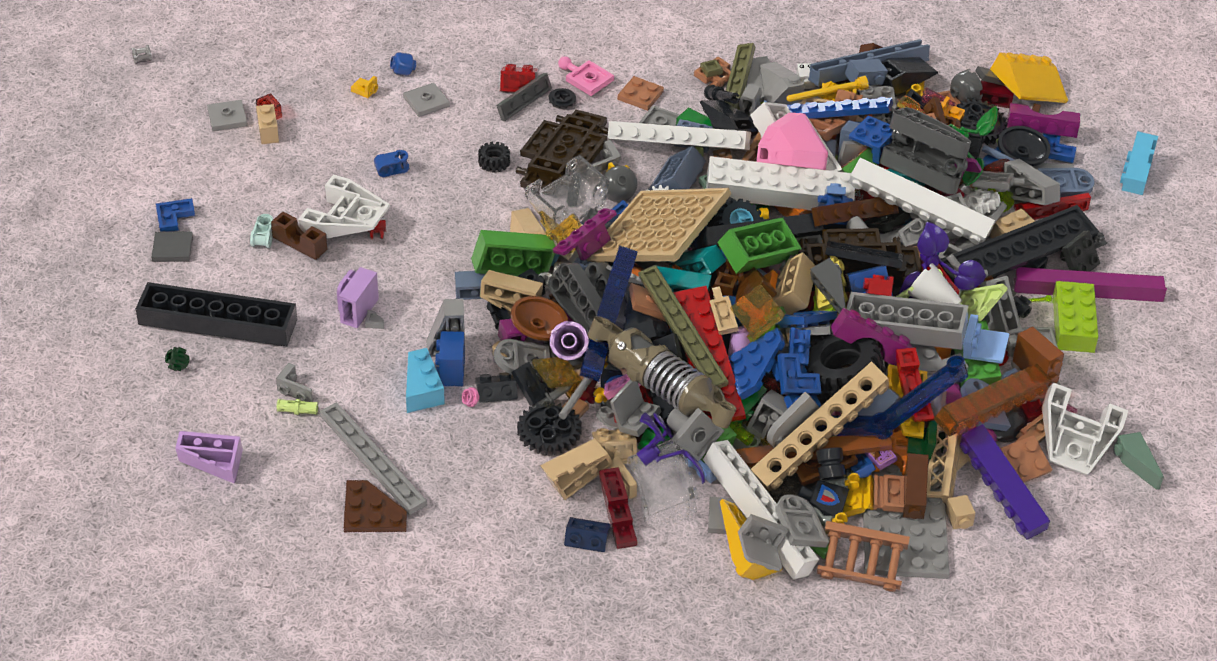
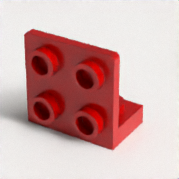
M506 64L501 69L500 91L516 92L535 79L537 68H533V65L516 67V64Z

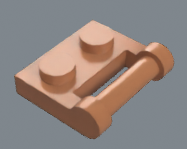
M836 117L809 119L824 141H829L833 135L839 134L842 127L847 123Z

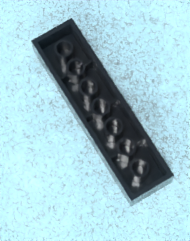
M147 282L135 308L138 325L286 347L298 320L296 303Z

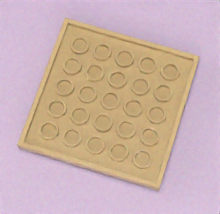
M729 188L640 191L607 229L611 240L586 260L591 262H675L680 259V256L689 248L693 240L698 237L702 229L707 226L721 206L726 203V200L731 195V191Z

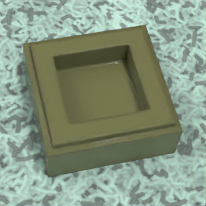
M716 59L700 63V68L707 78L723 74V68Z

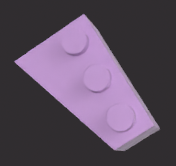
M179 432L175 449L180 462L235 484L243 451L239 436Z

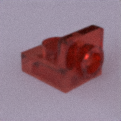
M271 93L256 99V106L274 104L276 120L282 118L281 104Z

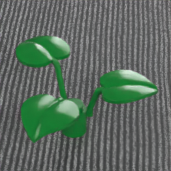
M994 106L979 119L976 130L964 127L958 128L953 124L948 126L967 138L969 133H979L981 136H985L995 127L998 116L997 106ZM968 152V155H967V156H968L969 158H974V157ZM978 158V159H976V160L978 161V163H979V165L981 166L982 171H983V168H984L983 159H982V158ZM965 171L962 177L963 184L966 187L971 185L979 178L981 173Z

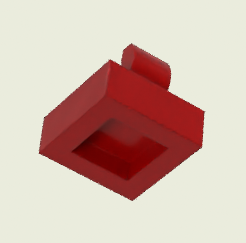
M380 220L373 230L368 231L370 232V239L374 238L373 235L376 232L380 233L381 239L384 238L386 220Z

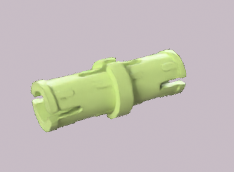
M278 399L277 412H291L295 415L300 413L317 415L318 402L301 401V399Z

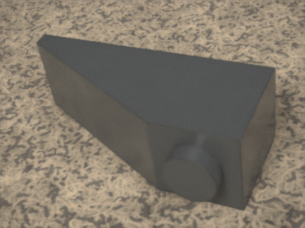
M828 258L810 269L811 280L837 313L840 314L842 309L845 308L841 279L842 270L837 263L834 264Z

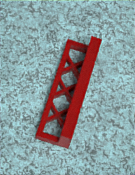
M1089 193L1060 197L1059 202L1048 205L1030 202L1014 204L1015 211L1023 209L1033 220L1048 217L1075 205H1078L1082 211H1087L1091 196Z

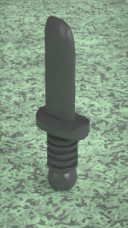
M568 381L550 394L546 392V398H543L538 404L543 406L545 401L548 405L569 391L572 383Z

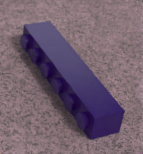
M981 424L962 434L961 450L964 454H968L974 469L979 470L985 485L990 486L996 501L1001 502L1009 519L1012 518L1018 533L1028 540L1046 531L1050 523L1049 518L985 426Z

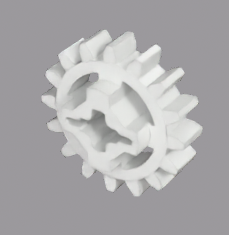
M978 189L975 192H970V194H965L963 198L968 208L983 215L986 212L990 213V210H996V207H999L1001 203L1000 195L993 190L982 191V189Z

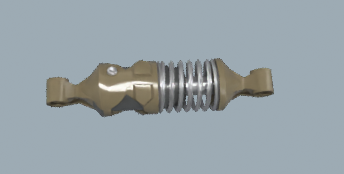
M594 317L587 336L596 342H608L609 362L617 369H626L630 380L638 382L646 389H650L652 393H656L658 397L667 401L668 404H672L674 408H677L686 416L692 415L697 408L701 411H710L713 424L721 428H729L736 407L725 400L721 389L712 384V380L708 376L682 361L680 357H676L665 345H653L652 341L637 328L631 327L623 331L606 318Z

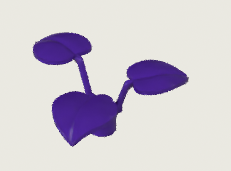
M926 222L917 244L920 258L924 262L922 264L923 270L930 267L929 265L932 263L935 266L941 264L954 275H957L954 279V284L959 289L971 290L978 287L986 278L981 264L974 260H967L959 266L957 272L941 261L937 252H944L948 248L949 237L939 226ZM915 271L909 274L904 280L899 294L910 288L921 273Z
M646 412L643 413L640 422L648 425L655 432V437L652 441L636 453L643 464L647 466L654 460L658 463L662 459L683 454L697 467L701 475L702 484H704V471L696 458L687 450L682 449L666 455H658L661 451L657 444L660 441H665L664 437L667 434L671 439L674 434L656 412L653 413L655 421ZM655 423H658L664 429L663 434Z

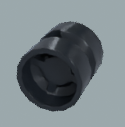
M826 448L816 451L817 461L819 464H822L818 468L819 480H834L846 477L845 465L840 463L844 457L843 448Z

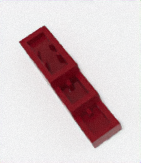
M616 467L599 470L603 496L616 548L637 546L633 518L628 505V495L620 469Z

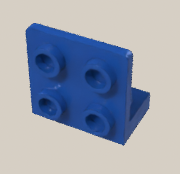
M867 116L849 134V139L872 148L873 162L880 164L883 147L892 142L893 130L889 128L890 124Z

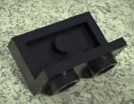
M507 372L500 373L498 376L482 374L480 377L475 378L476 388L479 393V403L515 400L518 398L517 382L512 374Z

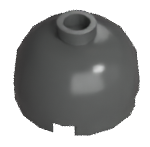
M971 69L957 73L951 80L950 93L952 97H956L960 102H965L966 99L971 101L972 98L978 102L982 98V95H980V90H983L981 81L975 72H970Z
M625 166L610 168L601 180L603 194L613 202L628 201L637 190L636 175L630 168Z

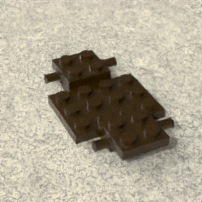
M576 109L572 114H567L565 117L557 115L556 122L559 123L543 120L520 150V156L532 159L527 169L519 166L516 168V174L524 175L520 181V186L552 196L560 186L572 188L573 181L565 179L569 174L568 169L583 173L587 170L607 141V136H605L608 135V128L605 127L607 117Z
M878 228L823 229V243L808 244L806 238H801L800 245L802 249L796 254L798 255L803 252L815 265H818L830 258V255H825L827 241L829 240L902 254V268L886 266L888 277H894L893 281H901V286L909 274L915 271L922 273L918 248L902 246L898 236L897 238L893 237V242H881ZM837 257L839 260H842L845 268L843 270V277L846 281V286H844L845 292H849L845 274L881 266L880 264ZM814 283L812 286V291H815Z

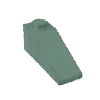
M1141 432L1118 435L1114 445L1115 455L1119 456L1121 462L1153 488L1156 490L1160 489L1164 476Z

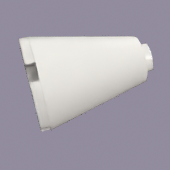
M933 263L929 265L931 269L929 271L925 269L911 285L914 288L913 291L908 290L910 296L919 300L961 304L962 299Z

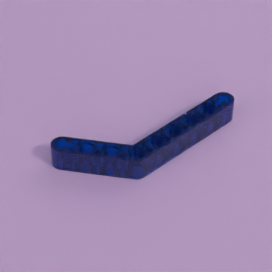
M620 245L597 316L606 318L614 324L616 323L638 253L636 250ZM589 338L579 376L599 382L608 350L607 341L596 342Z

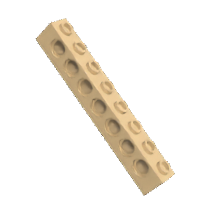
M871 361L751 468V471L768 492L780 487L783 483L782 480L787 475H793L802 462L806 463L812 458L815 450L818 448L822 449L832 435L836 436L842 431L844 424L848 421L852 422L863 407L865 409L868 408L878 394L882 395L887 391L889 385L888 377ZM864 385L872 386L869 391H864L861 388ZM855 398L857 402L851 405L847 403V400ZM839 411L842 415L839 418H834L831 416L832 413ZM819 425L827 426L826 430L822 432L816 430ZM805 438H809L812 440V442L809 445H803L801 443L802 440ZM789 452L797 453L792 459L786 457ZM775 465L782 467L778 472L771 471V468Z

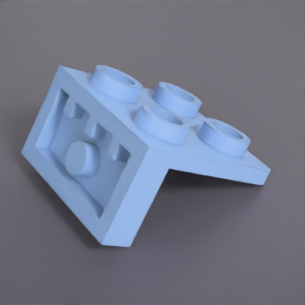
M971 314L963 343V358L1003 363L1009 333L981 329L982 324L978 323V315Z

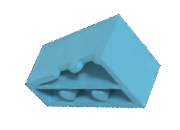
M1137 131L1133 149L1128 151L1126 158L1128 162H1125L1123 172L1126 173H1122L1121 176L1122 191L1143 195L1158 136Z
M423 348L408 352L407 413L445 404L444 387L428 349Z

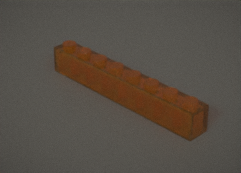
M1034 364L943 406L933 419L949 437L956 433L960 435L967 428L973 429L979 422L982 424L987 422L991 416L996 418L1003 411H1010L1015 405L1019 407L1026 400L1031 401L1037 395L1042 396L1047 392V386L1052 380L1038 364Z

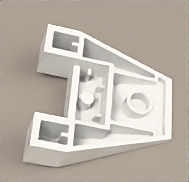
M333 174L325 185L327 202L335 205L328 214L307 208L298 219L299 227L305 232L313 226L326 233L327 238L373 230L390 208V204L352 180Z
M1052 383L1047 389L1042 405L1049 462L1088 475L1123 429L1128 410L1109 404L1103 410L1100 422L1088 419L1066 410L1072 389Z

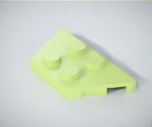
M997 284L971 290H962L959 297L962 299L961 304L968 305V322L971 314L978 315V321H982L1008 288L1004 284Z

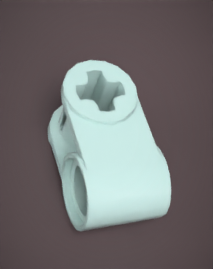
M261 214L257 217L250 236V245L252 247L255 245L266 246V248L271 247L273 239L271 221L273 217L270 214Z

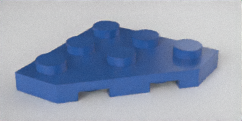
M778 328L767 332L764 336L749 343L728 357L736 381L735 386L742 400L760 390L763 385L761 380L765 373L770 372L776 362L774 357L778 350L782 351L785 346L782 333Z

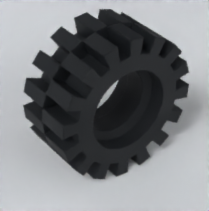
M493 141L490 144L485 143L478 150L479 166H482V169H486L487 172L492 170V173H495V170H498V172H502V169L506 170V167L510 165L509 147L505 146L504 143L499 145V142H496V144H493Z

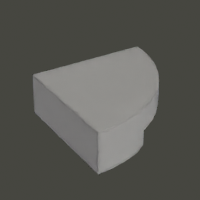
M368 310L365 328L384 329V320L377 315V312Z

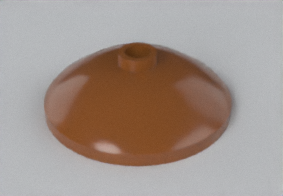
M539 296L523 297L514 303L511 310V320L514 326L525 336L540 341L550 340L552 330L558 324L568 321L566 313L558 304Z

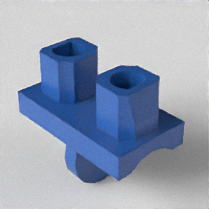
M791 327L788 353L799 354L800 365L807 366L809 363L811 330H800Z

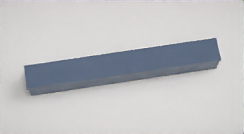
M918 39L810 64L808 80L817 86H822V83L830 81L835 83L848 80L845 71L850 60L879 59L882 62L887 58L920 57L924 61H929L930 45H922V40Z

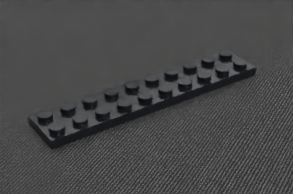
M1075 205L953 255L960 264L967 260H974L980 263L983 269L988 271V276L983 281L985 282L1061 251L1066 244L1083 231H1090L1092 238L1097 236L1099 231L1080 207ZM947 257L941 259V261H943L949 267L954 269V267L946 259ZM940 264L954 283V274Z

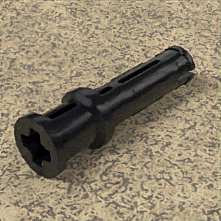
M708 85L704 89V96L708 100H723L732 104H737L740 98H737L739 97L738 93L725 91L720 86Z

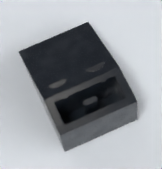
M920 57L887 58L881 62L888 70L882 86L893 87L895 97L909 90L913 84H920L938 74V71Z
M723 100L700 101L703 111L707 114L711 125L715 129L751 132V139L759 132L750 116Z

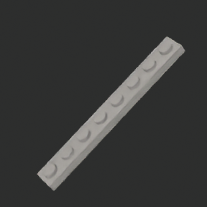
M337 402L320 410V417L409 515L427 506L426 499Z

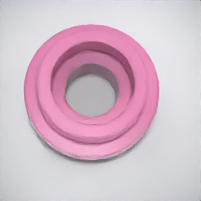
M470 387L463 391L462 402L468 407H474L479 401V393L476 388Z

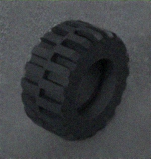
M834 334L825 335L822 340L819 339L815 342V346H811L809 349V363L805 366L807 373H817L820 375L821 394L817 396L825 401H828L871 361L884 373L882 357L874 339L861 338L850 344L834 336ZM846 364H853L847 368L837 369ZM864 385L861 389L869 391L872 386ZM850 398L847 400V403H849V401L857 400L855 398Z

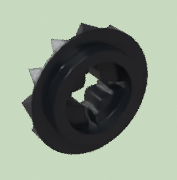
M566 88L555 89L548 96L549 103L553 107L558 106L559 109L561 107L567 109L568 106H573V103L576 102L575 93Z

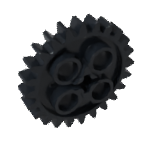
M972 98L971 101L969 99H966L965 102L961 101L957 107L965 110L963 118L979 121L982 112L985 114L994 107V104L988 105V101L983 103L979 99L977 102ZM998 112L995 127L989 134L984 136L983 142L987 145L990 142L995 144L1001 132L1007 128V118L1003 117L1004 113Z
M544 401L543 406L536 403V408L529 406V412L524 410L523 416H519V421L517 422L519 441H524V447L530 445V451L537 449V454L541 451H544L545 455L549 451L553 455H556V451L563 454L564 448L571 450V445L576 446V441L580 440L582 421L579 420V415H575V410H571L566 419H561L559 413L563 409L562 403L556 406L554 401L550 405H547Z

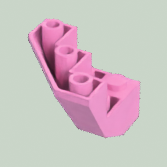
M789 112L767 127L758 145L756 162L826 170L828 151L806 114Z

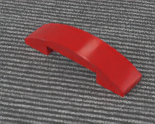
M916 347L896 349L900 385L911 418L914 422L934 420L930 400L927 401L919 373L920 362Z

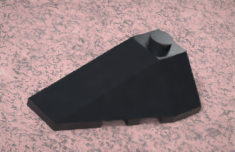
M627 282L625 289V302L627 305L624 311L626 321L623 324V331L631 327L637 328L651 341L670 335L669 326L666 321L633 310L629 287L632 282ZM633 283L645 288L643 284Z

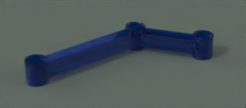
M958 355L950 357L946 362L947 365L884 412H878L873 416H857L852 422L848 421L844 424L842 431L836 436H876L878 439L889 438L896 427L956 382H963L968 378L964 358ZM819 425L816 430L820 432L825 431L827 426Z

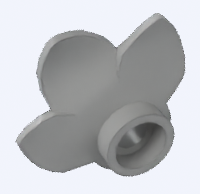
M608 406L600 407L596 413L597 419L610 428L619 429L617 423L614 422L613 409Z

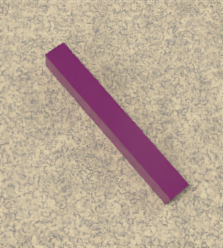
M1019 267L1016 269L1014 278V291L1025 294L1053 295L1056 281L1094 284L1095 298L1163 302L1167 291L1164 276Z

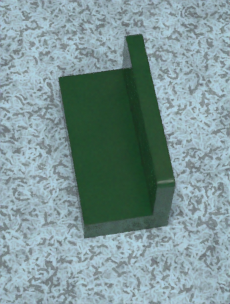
M938 418L928 421L926 428H924L923 439L908 437L907 454L928 455V459L931 460L936 447Z

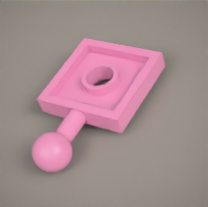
M567 56L561 57L558 61L561 69L572 71L566 75V82L590 96L614 81L613 74L591 61H587L580 67L572 64L571 59Z

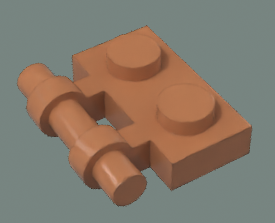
M720 57L715 59L723 68V74L707 78L700 67L694 70V76L705 84L711 81L713 83L710 85L720 87L728 82L731 73L730 64Z

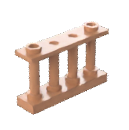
M826 521L825 533L830 537L825 566L818 565L817 574H821L820 577L824 579L836 577L882 586L884 590L895 592L896 589L900 590L902 581L896 580L900 552L903 549H908L909 536ZM841 537L848 538L851 542L845 570L833 568L838 539H841ZM861 541L869 542L871 545L866 574L854 572L858 546ZM882 545L889 546L892 549L887 578L875 576L879 549Z

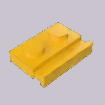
M871 474L865 478H860L857 489H852L850 486L847 487L849 492L843 507V513H846L847 517L864 513L866 509L873 510L874 478Z

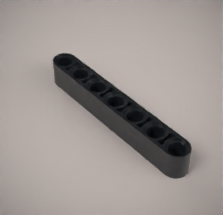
M812 213L783 217L795 238L819 235L825 229V225L815 227ZM778 218L703 228L700 232L702 247L717 245L720 248L717 242L729 229Z

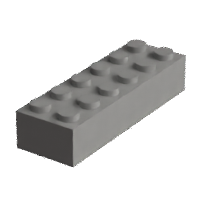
M851 292L846 308L849 311L851 309L855 310L865 319L870 318L881 327L886 326L898 336H906L910 340V344L962 350L968 325V305Z

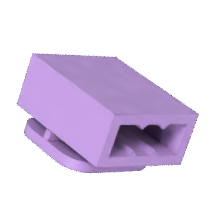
M360 267L357 272L349 270L341 280L337 288L340 323L358 328L367 316V311L371 310L379 300L377 272Z

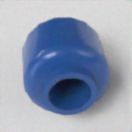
M397 52L391 57L390 69H393L395 74L410 75L412 70L416 69V60H413V56L409 53Z

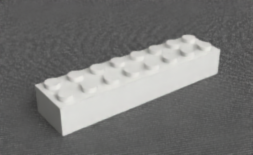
M712 156L709 159L706 189L729 188L731 191L730 197L736 199V201L740 198L743 199V202L748 200L751 201L750 203L811 210V208L818 207V196L825 195V189L831 183L841 184V187H846L845 196L847 198H852L854 201L855 188L849 183L851 173Z

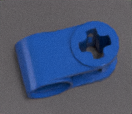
M405 150L379 154L374 158V164L380 177L405 173L410 169L407 162L408 153Z

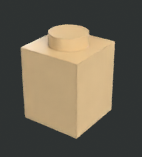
M968 496L948 498L945 512L953 529H966L973 526L976 513Z

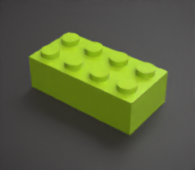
M1056 281L1053 292L1055 338L1058 349L1095 353L1098 341L1094 284Z

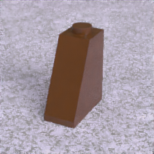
M753 267L740 277L735 304L737 305L738 300L745 296L759 308L776 296L777 292L768 279Z
M910 453L907 455L904 472L903 518L924 519L927 503L928 455Z

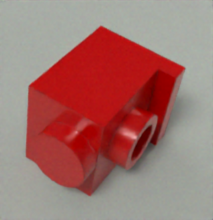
M873 275V278H864L863 289H866V294L891 296L894 277L889 276L887 280H884L885 276Z

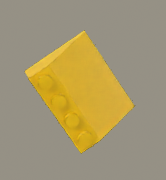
M1000 52L990 68L1019 99L1067 103L1068 101L1057 67L1047 56L1040 57L1033 54L1030 56L1022 53Z

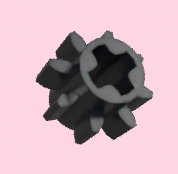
M1022 295L1020 297H1013L1019 318L1027 317L1032 310V307L1029 306L1031 301Z

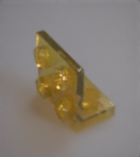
M542 210L539 212L540 222L547 230L545 231L546 235L550 240L554 239L557 244L570 236L574 230L581 227V223L575 214H571L562 223L558 224Z
M761 284L730 307L732 312L748 330L749 334L746 337L750 342L756 340L785 316V313Z
M553 357L534 359L532 361V365L549 388L572 386L565 393L569 399L582 381L581 377L567 360Z

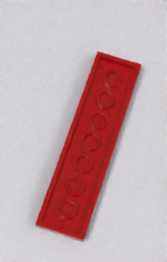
M707 286L673 292L728 380V385L720 389L724 394L725 400L736 407L732 421L746 419L744 407L735 386L736 381L722 335L718 332L712 312ZM684 351L688 365H691L693 368H695L692 362L690 361L689 357L687 356L686 352ZM702 411L712 419L710 411Z

